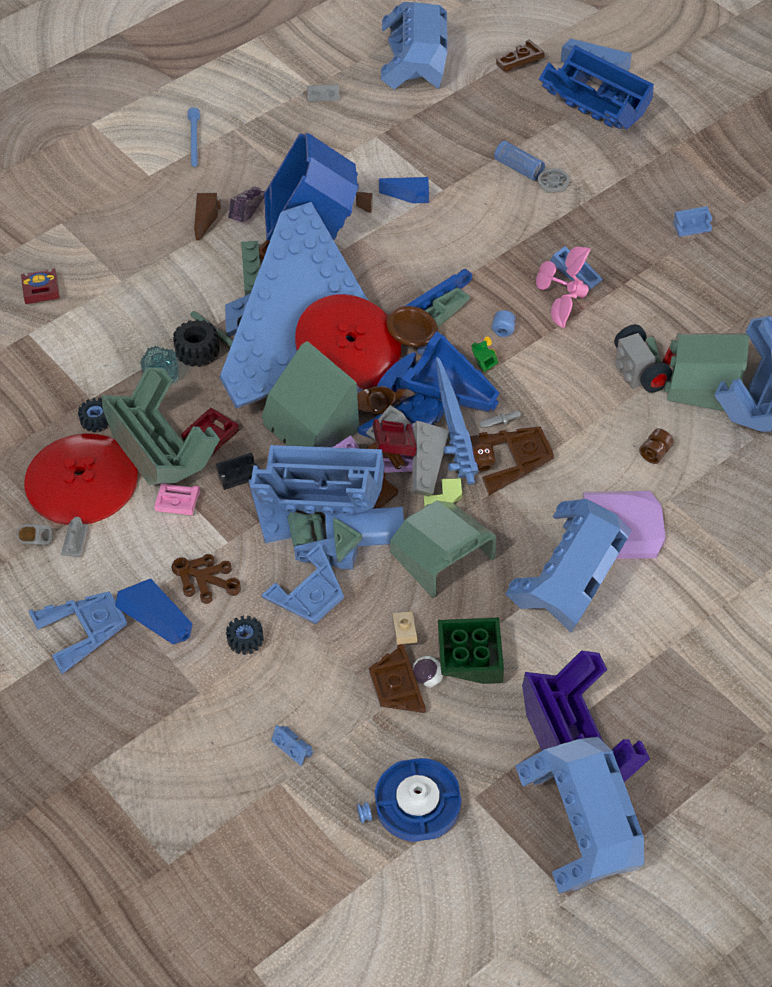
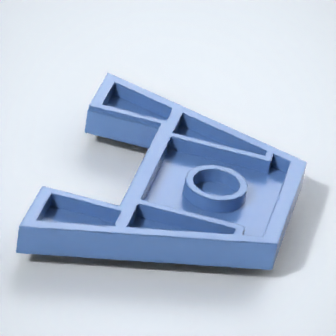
M320 542L306 554L307 559L317 569L297 588L287 595L277 583H274L261 595L265 600L313 624L320 621L345 598Z

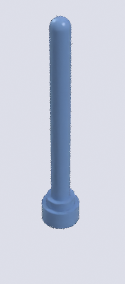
M193 107L188 109L187 117L191 121V165L196 167L198 165L197 121L200 119V110Z

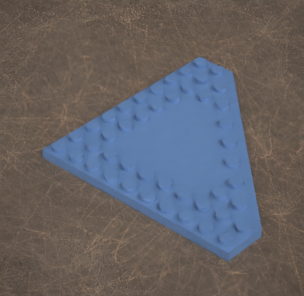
M312 202L280 213L222 369L220 380L236 409L268 397V393L297 352L295 346L296 326L300 316L309 305L318 299L336 294L353 295L368 300ZM346 336L348 341H355L352 336Z

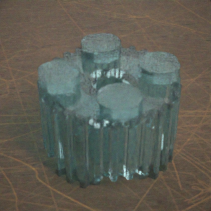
M156 345L154 347L151 346L150 349L147 348L145 355L142 356L143 358L140 361L142 374L147 367L164 368L173 379L172 382L177 381L179 369L173 349H161Z

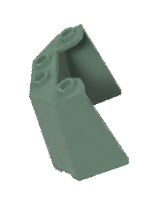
M677 333L675 340H671L669 349L674 356L671 357L670 367H673L670 382H666L664 390L667 393V400L725 411L716 399L715 393L720 382L724 381L727 387L730 388L733 380H743V373L747 366L749 335L745 333Z
M436 500L432 504H427L417 513L411 514L405 519L390 540L391 554L432 598L436 596V576L446 567L478 547L491 560H494L496 557V535L455 504Z

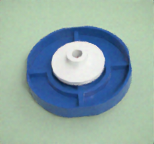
M417 758L402 760L393 764L381 775L375 788V802L380 823L388 832L402 840L416 842L436 839L453 827L461 811L458 780L447 767L431 759Z

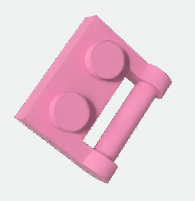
M161 484L154 506L155 511L193 515L197 498L200 495V486L187 487Z

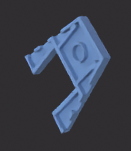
M110 591L84 597L85 600L76 602L70 600L66 601V604L55 607L49 605L45 606L42 610L33 611L32 609L28 611L37 630L75 613L87 634V639L52 655L61 674L127 625L123 613L115 606L116 601Z

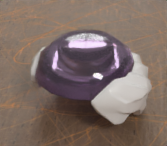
M423 656L415 661L413 673L417 682L431 688L442 681L443 675H441L439 659L432 656Z

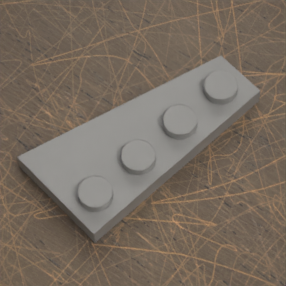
M420 421L413 423V434L417 450L415 456H413L412 492L428 497L433 494L449 430Z

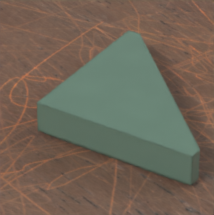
M334 517L333 529L337 562H340L363 538L360 533Z

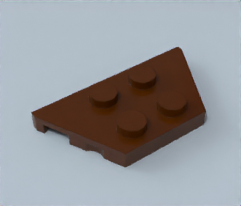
M399 644L395 651L391 654L387 653L382 657L381 661L376 662L369 668V674L380 707L425 713L426 707L404 644Z

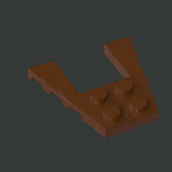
M541 426L520 428L514 432L501 430L495 434L482 432L479 435L470 436L472 447L478 442H485L491 446L506 442L516 463L514 467L482 477L488 495L497 492L554 459V453Z

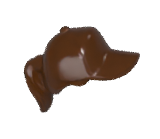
M385 386L362 390L357 393L358 410L371 414H382L390 405L393 406L394 403L403 401L406 391L398 389L394 392Z

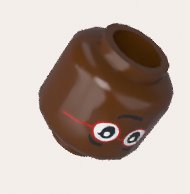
M485 442L476 443L472 450L478 471H488L496 462L493 447Z

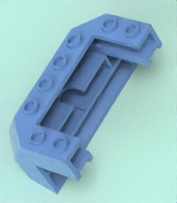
M402 2L382 19V30L385 31L387 28H390L391 37L403 34V51L395 55L388 64L382 66L381 80L395 90L417 72L439 89L447 56V11L440 5Z
M771 316L751 319L745 331L762 357L748 389H746L740 379L733 380L730 388L723 381L720 382L715 397L732 422L761 432H772Z
M270 445L266 470L253 466L250 488L261 503L274 506L286 512L304 511L309 514L322 512L328 515L337 512L348 516L360 514L374 508L381 492L384 474L382 450Z
M588 499L562 501L558 504L553 518H567L563 525V528L566 530L562 536L563 539L554 549L552 557L544 565L539 577L515 578L510 582L509 588L505 593L520 609L546 608L570 633L590 604L632 531L615 513Z
M599 737L578 739L544 749L515 765L522 786L534 782V785H537L553 777L555 778L582 858L552 871L559 894L579 890L610 875L636 871L644 865L643 833L613 751Z

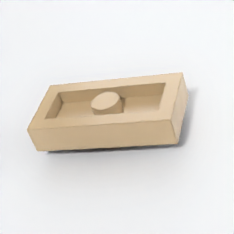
M413 612L392 613L397 645L417 643Z

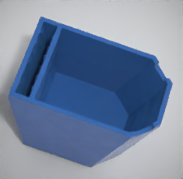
M309 133L298 134L264 192L266 240H271L282 211L312 202L332 239L335 240L337 232L340 228H343L346 218L350 217L352 213V206L359 188L356 164Z

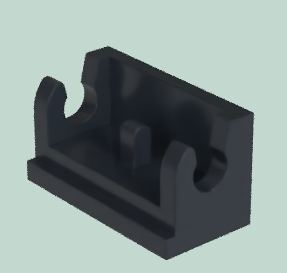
M252 452L216 463L218 478L224 490L248 483L252 478L253 466H257Z

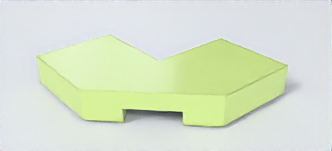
M461 478L442 479L443 494L430 495L429 497L424 495V507L436 500L453 504L458 502L462 498Z

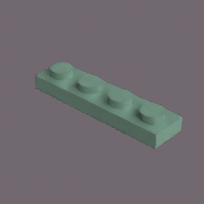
M258 241L241 242L245 296L251 294L260 270Z

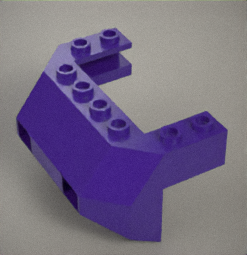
M581 650L557 675L525 672L522 689L526 716L542 751L584 738L599 737L603 741L582 696L607 671L600 653ZM623 739L612 749L624 782L650 760L640 740L632 746L629 739Z

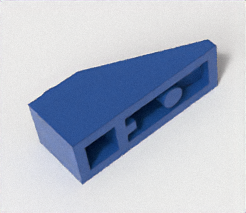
M428 177L379 178V193L410 203H429Z

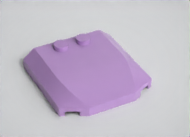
M651 491L583 492V499H588L615 513L632 530L616 559L657 558L661 547L665 543V529L662 506Z

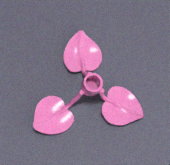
M574 247L567 255L565 265L568 268L567 273L575 281L567 283L553 277L556 272V266L550 261L541 264L537 273L536 285L541 290L547 289L551 284V280L567 286L570 294L562 295L561 299H556L551 308L553 321L562 328H565L572 309L573 302L571 297L577 298L578 296L584 298L588 293V286L583 284V281L579 280L575 275L582 268L591 250L590 248Z

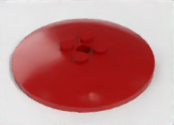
M346 294L330 295L313 302L300 316L295 330L296 351H298L303 343L308 341L357 383V386L363 390L377 387L384 374L400 360L401 343L396 341L389 333L386 326L388 315L381 308L364 298ZM346 336H352L355 341H348Z
M75 434L52 442L33 458L25 474L24 488L30 505L42 517L64 525H69L74 517H79L83 524H91L115 514L130 500L137 486L138 470L115 439L100 434ZM78 471H84L83 474L76 475Z

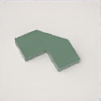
M654 336L647 337L648 347L655 356V364L662 363Z

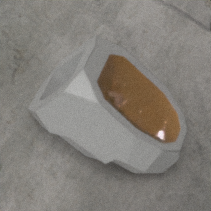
M26 524L17 530V538L23 544L48 545L52 540V530L48 525Z

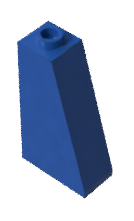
M151 578L118 591L115 606L171 644L184 642L190 638L193 623Z

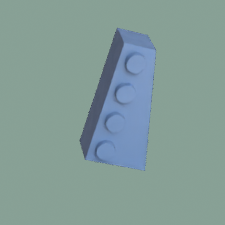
M571 38L562 46L561 62L565 63L576 45L626 71L630 69L632 53Z

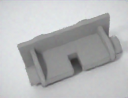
M339 84L307 86L308 101L339 100Z
M74 517L71 523H69L61 552L62 556L81 557L89 525L83 524L79 517Z

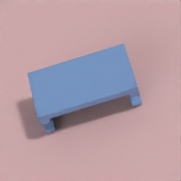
M708 206L675 212L673 225L679 237L712 231L710 224L712 216Z

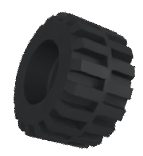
M195 319V321L189 320L187 323H182L181 327L178 326L176 331H174L175 354L183 364H190L191 367L195 365L201 367L203 364L207 365L209 362H213L215 360L214 357L219 355L218 333L212 323H207L205 320L199 321V319Z

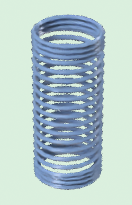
M502 141L495 150V160L533 181L538 180L539 174L545 169V163L542 160L535 158L507 141Z

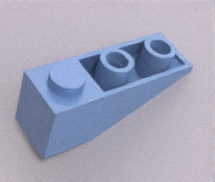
M334 537L298 545L294 548L295 560L307 563L310 561L307 559L306 554L320 542L331 566L353 570L358 553L357 544L340 562H337Z

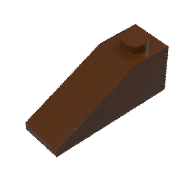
M197 193L194 223L196 240L202 238L218 217V210H221V199L218 200L217 193Z

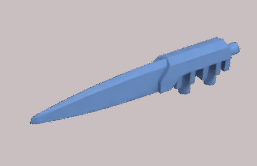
M436 357L440 394L449 430L448 434L451 439L449 442L450 446H445L444 452L445 454H455L454 463H449L448 469L449 471H459L458 478H466L468 485L475 483L474 475L478 473V467L474 459L469 432L466 429L463 415L441 360Z

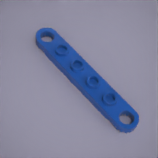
M463 269L457 275H452L405 306H413L425 311L433 306L435 299L457 287L461 289L466 286L472 279V273L467 269Z

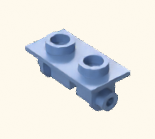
M276 725L271 741L302 766L305 756L309 758L313 754L312 747L302 739L296 741L298 736L288 726L279 727Z

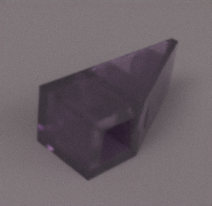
M252 187L231 198L228 218L240 222L250 219L264 199L265 191H262L259 187Z

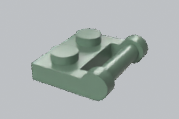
M289 513L287 519L293 548L298 545L316 542L313 541L310 525L314 526L316 540H324L320 514Z

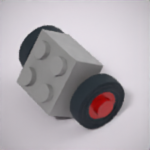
M629 325L623 328L614 339V344L617 348L615 366L617 370L621 371L625 382L629 383L632 389L643 386L650 393L660 391L665 388L667 381L670 382L672 369L666 363L655 364V356L645 343L647 338L646 332L640 325Z

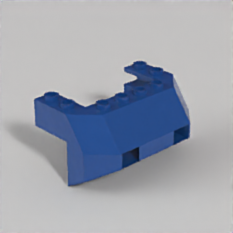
M576 45L562 68L556 70L548 62L539 77L542 87L547 89L548 93L553 96L557 95L565 101L566 105L572 108L573 106L578 107L577 110L583 114H591V117L597 121L599 119L603 120V123L611 128L614 126L618 129L627 130L643 116L653 99V83ZM588 80L600 85L597 91L586 85Z

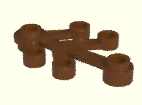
M206 554L201 558L191 561L179 557L174 560L171 566L172 572L176 576L181 577L183 593L186 597H191L195 594V587L190 583L188 575L196 578L201 592L200 599L204 604H209L213 599L212 593L208 591L206 582L225 589L226 593L231 596H236L241 591V584L237 578L223 580L213 576L212 574L219 572L229 574L232 567L229 561H222L220 564L214 565V557L211 554ZM201 565H204L205 567H207V568L200 569V570L195 569V567H198V566H201Z

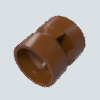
M655 429L639 448L640 455L649 463L658 464L674 445L673 437L663 429Z

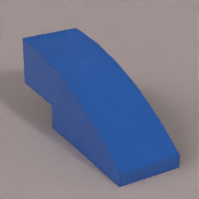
M412 352L396 362L384 374L377 387L385 386L394 392L397 389H404L400 386L401 380L410 367L414 368L416 366V353Z

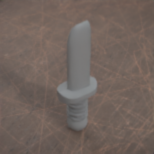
M515 411L504 415L502 412L500 416L482 421L479 425L484 428L502 422L506 425L508 420L519 418L521 413L520 411Z

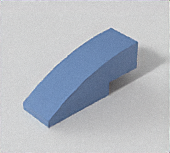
M564 246L552 256L550 262H553L556 269L575 281L567 273L568 268L565 265V261L570 250ZM586 261L578 274L575 275L579 280L583 281V284L588 286L589 290L603 280Z

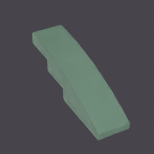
M457 287L435 299L433 306L425 311L435 319L439 327L454 315L470 299V296Z

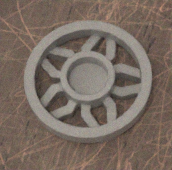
M546 169L539 174L538 184L547 193L564 191L569 184V176L560 169Z

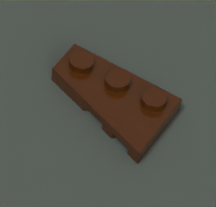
M528 39L525 41V45H519L515 51L507 52L496 59V65L503 71H510L513 68L545 58V53Z

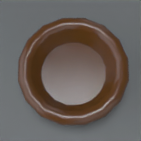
M401 306L392 310L387 316L386 326L389 333L396 341L406 346L425 347L436 331L438 332L435 319L421 308Z

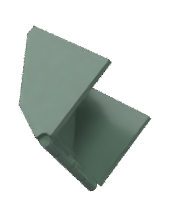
M306 341L300 346L268 393L262 414L263 425L271 432H274L273 434L285 443L286 446L332 448L347 437L358 433L357 383Z

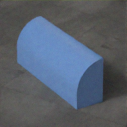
M403 507L369 509L360 514H352L350 516L334 512L332 515L325 514L327 539L334 537L333 518L335 517L362 535L363 539L358 543V546L390 544V540L404 522Z

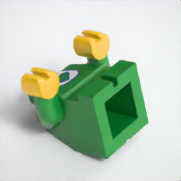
M486 336L483 342H475L471 345L475 360L483 372L499 363L494 349H488L487 347L492 344L489 336Z

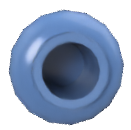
M507 310L495 313L492 322L494 333L500 337L511 335L515 330V315Z

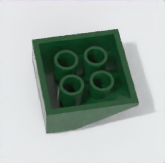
M499 617L438 620L441 675L481 684L503 683L504 664Z

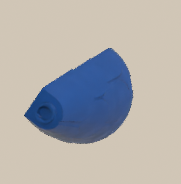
M437 331L428 342L426 350L414 368L410 367L401 380L400 386L404 389L442 400L436 367V357H438L448 375L459 406L489 412L490 410L494 411L499 403L497 400L499 396L498 390L479 370L474 368L463 354Z

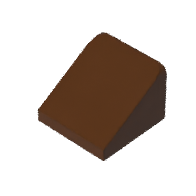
M356 192V206L372 213L373 193Z

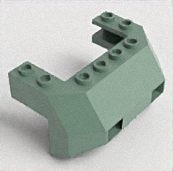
M147 367L131 397L102 395L103 412L114 439L149 485L177 483L204 469L220 439L211 427H207L205 433L199 427H192L183 443L158 410L173 379L164 368Z

